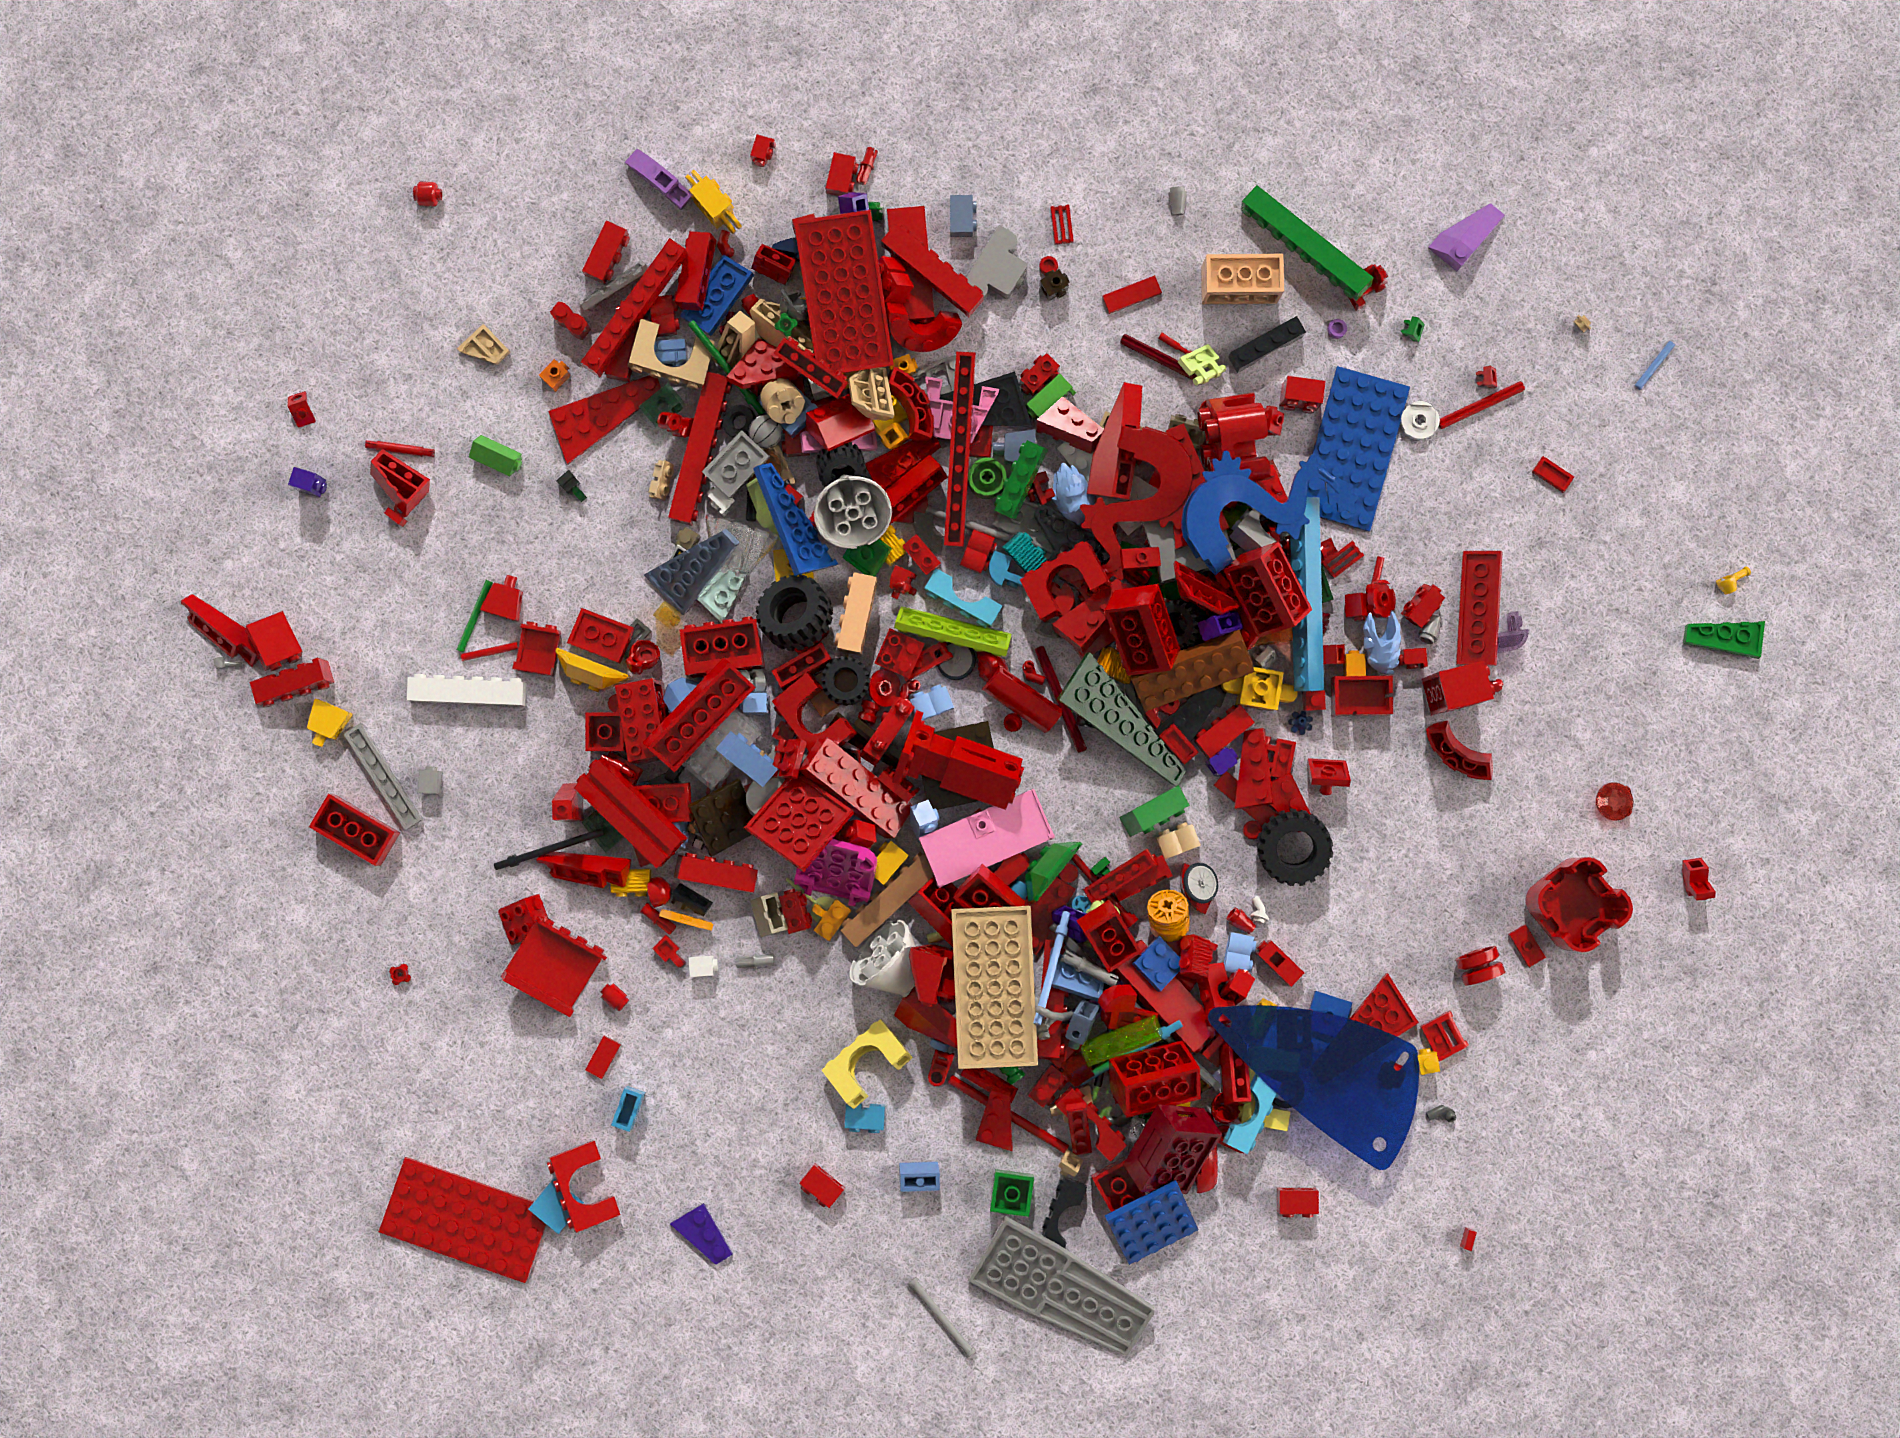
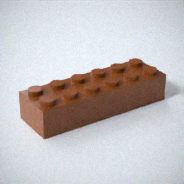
M1236 630L1180 651L1171 671L1131 675V680L1144 710L1148 711L1254 673L1255 671L1241 632Z

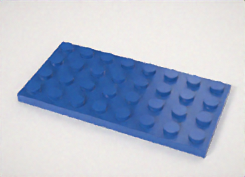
M1336 367L1312 454L1316 455L1317 463H1323L1325 465L1323 469L1332 476L1339 477L1343 481L1353 484L1350 493L1358 496V499L1354 503L1356 508L1354 514L1346 510L1338 512L1336 503L1328 504L1325 481L1317 477L1310 478L1307 481V497H1319L1320 518L1368 532L1371 531L1410 386L1347 368Z

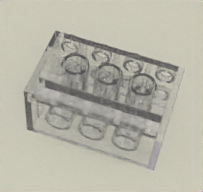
M737 708L682 764L712 791L721 788L738 768L716 750L728 733L732 731L735 735L738 733L742 734L748 739L746 743L749 746L752 743L757 746L765 736V733Z

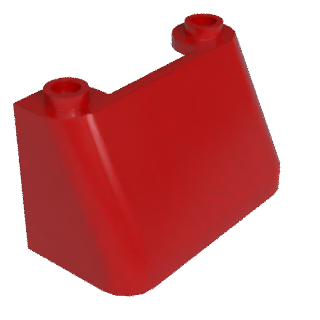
M934 944L911 947L909 960L917 997L921 1004L932 1007L938 1002L937 996H940V1000L951 1002L952 999H955L953 949Z

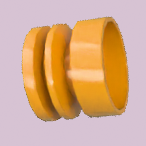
M1166 889L1158 891L1149 899L1147 906L1149 927L1155 937L1160 936L1164 941L1172 942L1181 939L1189 931V907L1187 899L1182 893Z

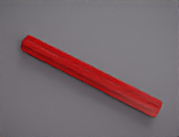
M1519 381L1440 418V429H1444L1525 390L1523 382Z

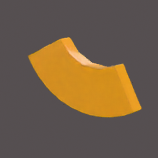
M662 909L659 914L661 917L712 931L714 925L703 919Z

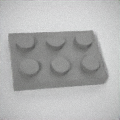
M741 430L702 472L731 499L755 474L753 468L763 465L770 457Z

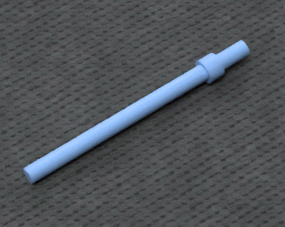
M1063 911L1060 924L1056 928L1055 934L1057 936L1038 1006L1046 1008L1063 940L1068 932L1067 925L1070 913L1067 911ZM1036 1012L1033 1023L1041 1025L1043 1016Z

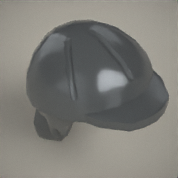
M783 288L780 289L782 293L779 301L781 314L787 313L788 317L796 319L797 323L807 320L809 318L806 300L799 298L801 293L787 294Z

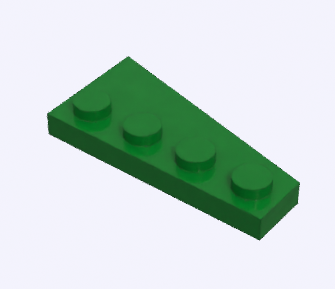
M1765 621L1687 624L1685 626L1683 644L1759 659L1762 654Z

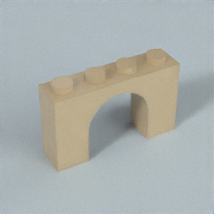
M640 319L627 367H630L632 371L642 373V371L650 373V376L654 378H667L669 382L674 384H687V387L690 389H701L704 385L711 354L696 336L690 358L684 365L669 367L662 364L654 352V343L659 324Z

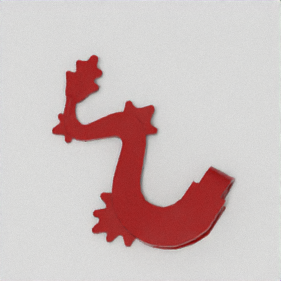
M1121 425L1117 447L1135 453L1133 458L1148 462L1157 469L1161 481L1158 491L1153 496L1141 500L1106 505L1103 498L1099 497L1094 505H1080V509L1085 516V521L1081 524V527L1084 529L1091 528L1095 538L1110 555V560L1107 564L1102 565L1109 579L1112 576L1118 580H1123L1124 578L1120 559V550L1122 548L1114 533L1113 525L1116 522L1153 521L1159 519L1160 527L1164 528L1169 521H1172L1175 528L1179 530L1181 529L1183 508L1193 492L1190 490L1193 481V466L1190 455L1182 443L1172 434L1147 426L1139 430ZM1075 568L1063 569L1058 573L1060 577L1069 575L1071 583L1084 579L1080 570Z

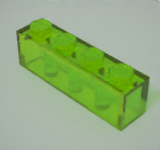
M1156 1015L1089 1039L1082 1045L1081 1051L1089 1067L1162 1040L1163 1032Z

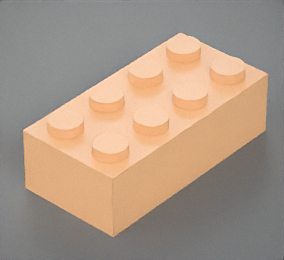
M855 572L853 577H849L847 584L849 596L845 595L843 607L846 610L845 614H841L839 620L841 632L837 633L835 638V644L840 652L862 656L878 583L876 577Z

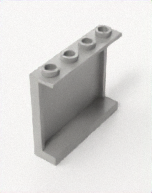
M1159 519L1140 521L1149 546L1159 547L1161 566L1156 568L1159 574L1160 586L1176 581L1173 565L1175 561L1198 573L1210 571L1201 557L1195 558L1189 546L1175 551L1172 521H1169L1164 528L1160 527ZM1226 530L1223 531L1229 543L1226 545V548L1234 561L1236 558Z

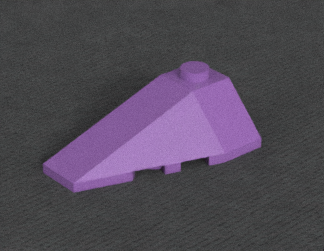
M1490 203L1441 232L1428 248L1455 271H1458L1505 214Z

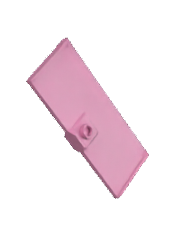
M1031 789L1015 796L1013 803H1008L1006 810L995 806L989 807L919 837V841L935 877L936 885L941 888L946 884L972 874L981 864L988 867L1043 842L1055 838V835L1049 826L1035 790Z

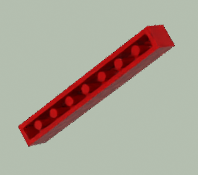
M671 238L668 239L581 360L584 368L599 378L602 376L635 330L640 319L645 316L688 256L684 247Z
M708 371L706 373L668 515L671 521L692 526L693 521L696 522L698 519L699 511L696 510L697 505L702 503L704 492H701L702 486L706 485L708 477L702 471L713 461L711 452L712 448L716 449L718 438L716 437L717 430L720 431L722 428L723 419L720 418L722 412H726L728 401H725L726 395L730 394L732 390V383L727 381V376Z

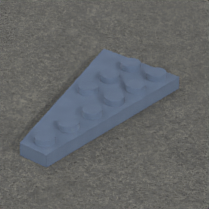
M724 529L645 573L644 576L684 615L690 610L740 542L727 529Z

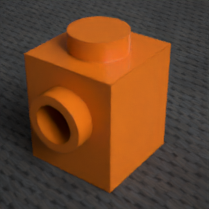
M555 359L539 374L540 378L555 392L571 375L568 372L570 368L563 361L558 363Z

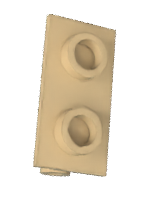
M658 460V463H655L653 477L658 478V481L651 480L648 491L650 498H658L665 501L669 493L670 479L674 474V464L666 460Z

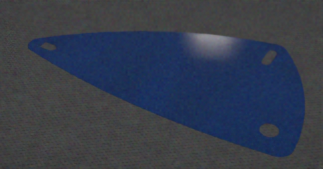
M1245 1005L1216 1007L1209 1012L1208 1021L1238 1056L1290 1106L1334 1141L1374 1168L1386 1170L1392 1165L1407 1137L1417 1103L1419 1061L1417 1049L1413 1044L1370 1025L1308 1009ZM1222 1014L1231 1020L1232 1024L1230 1027H1226L1218 1021ZM1403 1052H1407L1409 1058L1402 1068L1396 1071L1394 1064ZM1378 1137L1386 1141V1148L1383 1151H1377L1373 1147V1141Z

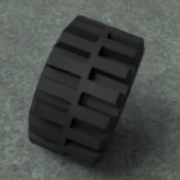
M848 442L831 451L826 449L819 451L820 455H817L816 465L819 480L824 487L836 481L842 475L865 478L866 466L861 449L856 444L852 445V442ZM838 465H848L847 467L842 469H835V467Z
M1182 598L1165 603L1179 647L1195 645L1202 641L1198 623L1209 618L1205 611L1196 604L1186 602ZM1180 614L1186 619L1187 628L1185 632L1179 626Z
M840 656V658H835L831 663H828L821 677L822 687L828 698L836 704L843 706L854 705L858 701L863 700L862 698L868 693V686L870 684V676L866 666L860 660L854 659L851 656ZM842 670H850L857 676V685L850 692H842L835 686V677Z

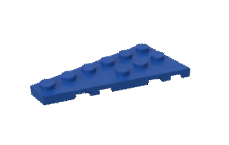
M772 463L754 467L753 470L794 576L838 565L836 559L832 560L827 551L829 549L826 544L822 545L818 539V532L802 508L798 509L794 503L795 498L792 493L788 494L784 488V481Z

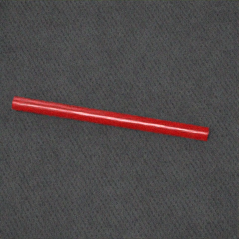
M954 1075L950 1077L948 1084L986 1106L989 1096ZM1011 1110V1122L1062 1153L1066 1152L1069 1147L1068 1144Z

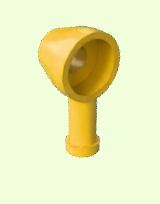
M1746 566L1734 574L1723 577L1726 580H1716V584L1725 595L1731 594L1737 590V580L1751 575V570Z

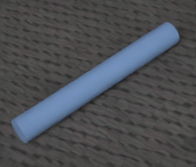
M1669 341L1635 384V387L1639 390L1643 388L1674 348L1675 344Z

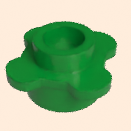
M782 313L780 320L774 326L776 330L784 332L785 336H790L792 329L797 326V320L788 317L787 313Z

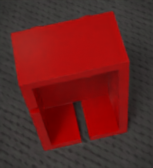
M1393 676L1332 677L1331 716L1393 715V697L1385 698V695L1393 693Z

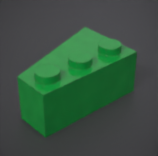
M1178 785L1119 818L1130 837L1140 832H1143L1145 835L1154 830L1153 826L1158 823L1161 826L1170 821L1168 817L1174 815L1176 818L1185 813L1184 808L1190 805Z

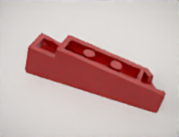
M194 594L181 600V605H184L190 613L187 619L192 626L232 659L239 654L251 667L256 664L259 658L246 634L245 627Z
M552 852L539 856L536 859L538 863L545 864L551 869L549 874L553 878L604 888L607 882L625 887L631 866V859L566 852Z

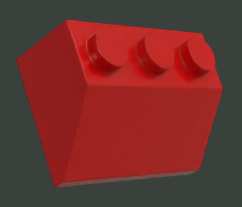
M850 394L806 413V431L827 451H831L875 431L872 419L867 418L852 405Z

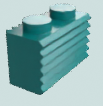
M1017 532L1002 548L1025 573L1039 569L1040 565L1047 561L1044 557L1046 553L1039 546L1035 547L1031 543L1033 539L1026 532L1024 534Z

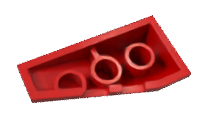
M914 986L910 993L902 998L894 1016L907 1028L957 1048L956 1018L938 1002L932 1007L922 1005L921 1001L918 1000Z

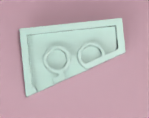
M734 556L711 580L697 599L721 623L722 620L726 619L749 569Z

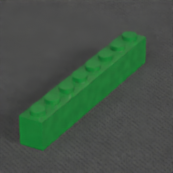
M1258 185L1242 200V212L1247 217L1254 218L1262 229L1266 228L1276 240H1281L1285 243L1288 250L1291 252L1295 251L1300 255L1303 262L1314 266L1318 274H1324L1329 278V282L1335 287L1339 286L1347 297H1353L1357 301L1372 285L1373 276Z

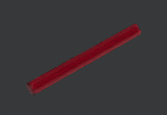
M1039 646L1035 648V653L1056 700L1062 692V688L1045 647ZM1056 700L1057 705L1062 708V717L1077 752L1086 751V744L1078 726H1076L1071 710Z

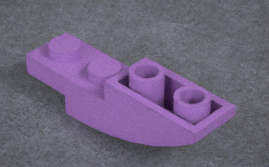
M636 149L625 161L627 166L650 186L655 187L680 210L692 199L689 190L674 175L641 150Z

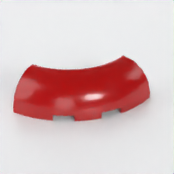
M894 366L888 376L890 393L901 403L907 413L909 420L908 438L916 441H928L932 438L934 429V416L932 415L928 396L918 386L912 376Z
M1449 721L1434 723L1426 729L1433 751L1438 754L1445 765L1454 771L1457 770L1466 774L1470 778L1492 780V753H1481L1464 746L1452 733Z
M1207 1112L1208 1115L1210 1116V1118H1211V1119L1213 1120V1122H1214L1213 1116H1212L1209 1112ZM1217 1145L1214 1150H1211L1195 1178L1197 1193L1208 1192L1217 1184Z

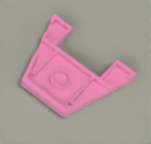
M926 376L925 381L930 401L929 405L934 416V437L951 440L953 402L940 399L943 379ZM982 386L979 406L973 405L971 443L996 399L999 389Z

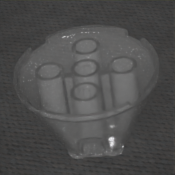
M706 514L705 517L708 538L727 529L740 542L720 568L719 572L728 573L729 570L737 577L746 578L780 540L779 534L762 530L760 527L754 526L755 529L753 530L749 525L729 518L718 516L715 519L711 514Z

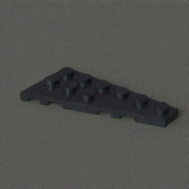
M1015 371L974 384L973 405L979 406L982 386L999 389V393L981 426L1032 427ZM954 391L940 395V399L953 402Z

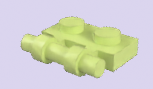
M1209 344L1180 357L1178 361L1189 376L1194 373L1197 375L1193 379L1195 385L1205 384L1209 382V379L1217 378L1226 371L1225 365L1218 366L1217 362L1220 357ZM1208 367L1210 371L1205 372L1204 369Z

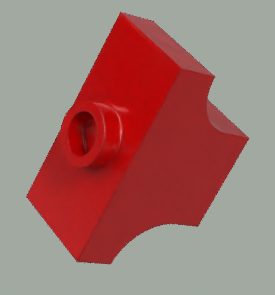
M1159 547L1120 550L1122 570H1127V572L1145 571L1161 566Z

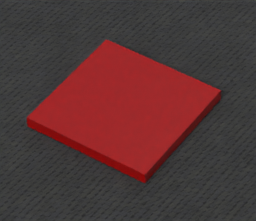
M798 773L797 779H786L747 823L744 829L804 872L852 817L854 811L801 773Z

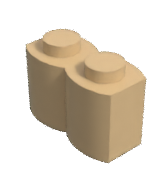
M1185 822L1177 825V830L1170 832L1167 829L1158 833L1159 837L1155 839L1164 859L1201 846L1193 824L1188 825Z

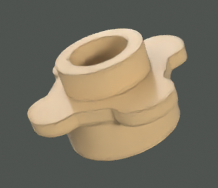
M1576 316L1577 319L1573 322L1583 333L1587 329H1591L1589 326L1591 322L1586 316Z

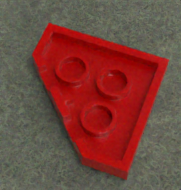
M758 338L727 375V381L742 389L751 388V385L762 383L763 386L769 382L777 381L779 378L789 379L790 381L796 380L801 373L773 354L777 348L776 346Z

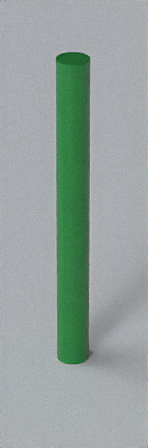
M485 580L456 650L464 653L480 615L481 606L493 582Z

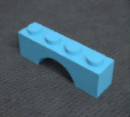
M936 568L925 586L926 595L934 600L937 597L944 601L943 605L950 609L955 607L961 610L960 614L968 619L970 616L977 619L976 623L984 628L987 626L991 627L1001 611L1002 605L988 597H984L977 602H965L959 599L952 588L953 577Z
M1256 1071L1250 1083L1251 1093L1255 1099V1110L1246 1122L1231 1124L1222 1142L1247 1155L1249 1151L1254 1149L1256 1144L1255 1138L1264 1128L1263 1121L1266 1115L1268 1116L1272 1111L1273 1105L1271 1104L1274 1098H1277L1281 1092V1082Z

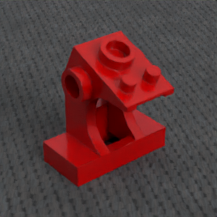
M1372 264L1364 269L1373 276L1371 287L1357 301L1353 297L1349 298L1355 311L1363 308L1366 304L1363 299L1364 296L1373 291L1378 293L1386 288L1385 284L1388 283L1386 278L1389 276L1381 265Z

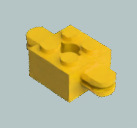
M693 169L691 174L698 183L689 174L685 176V179L692 187L689 189L692 201L716 229L724 224L734 234L736 230L728 220L737 229H740L742 226L734 216L732 200L726 193H721L719 190L720 186L714 179L710 180L707 175L702 179Z
M1254 667V673L1221 684L1224 692L1237 694L1235 705L1267 711L1278 710L1279 702L1291 703L1295 701L1298 695V691H1294L1293 685L1282 683L1284 672Z

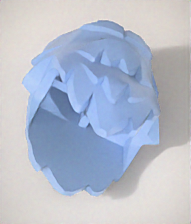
M1062 463L1059 471L1054 474L1053 490L1055 497L1052 500L1057 505L1061 515L1075 522L1076 525H1080L1085 521L1080 505H1094L1095 495L1086 494L1087 481L1073 465L1069 468L1065 463Z
M1391 612L1390 616H1388L1386 631L1379 638L1376 634L1372 614L1369 613L1363 627L1367 663L1382 674H1394L1393 669L1398 666L1400 656V624L1395 613Z

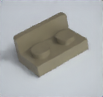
M1181 414L1171 415L1168 429L1184 423L1194 448L1200 450V446L1204 444L1206 436L1205 431L1201 432L1199 429L1198 419L1193 421L1186 419L1187 417Z

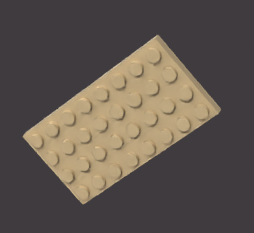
M1031 907L952 909L958 1069L1038 1066L1036 1024L1033 1023L1036 1012Z

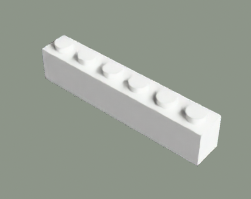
M414 674V677H408L407 701L525 706L527 684L521 682L522 679L510 678V681H502V678L491 677V681L483 680V677H472L471 680H464V676H452V679H445L444 675H433V678H426V675Z

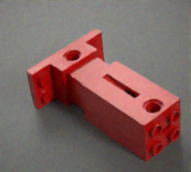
M916 710L892 783L899 785L901 778L905 779L906 775L918 779L919 774L941 781V788L1006 810L1008 803H1013L1015 791L1021 783V776L1024 771V767L1021 766L1023 759L957 736L954 741L934 734L935 728L925 725V721L921 720L924 712Z

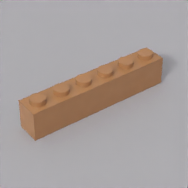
M920 851L912 859L914 863L910 867L905 865L898 872L900 876L897 879L891 878L884 884L886 888L881 893L877 891L869 898L872 901L867 906L863 904L855 911L858 914L853 919L849 917L841 924L843 928L840 931L855 947L859 946L934 876L925 853L922 854Z

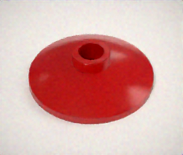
M879 669L870 678L868 686L870 697L877 705L890 707L894 705L900 696L901 683L893 671Z

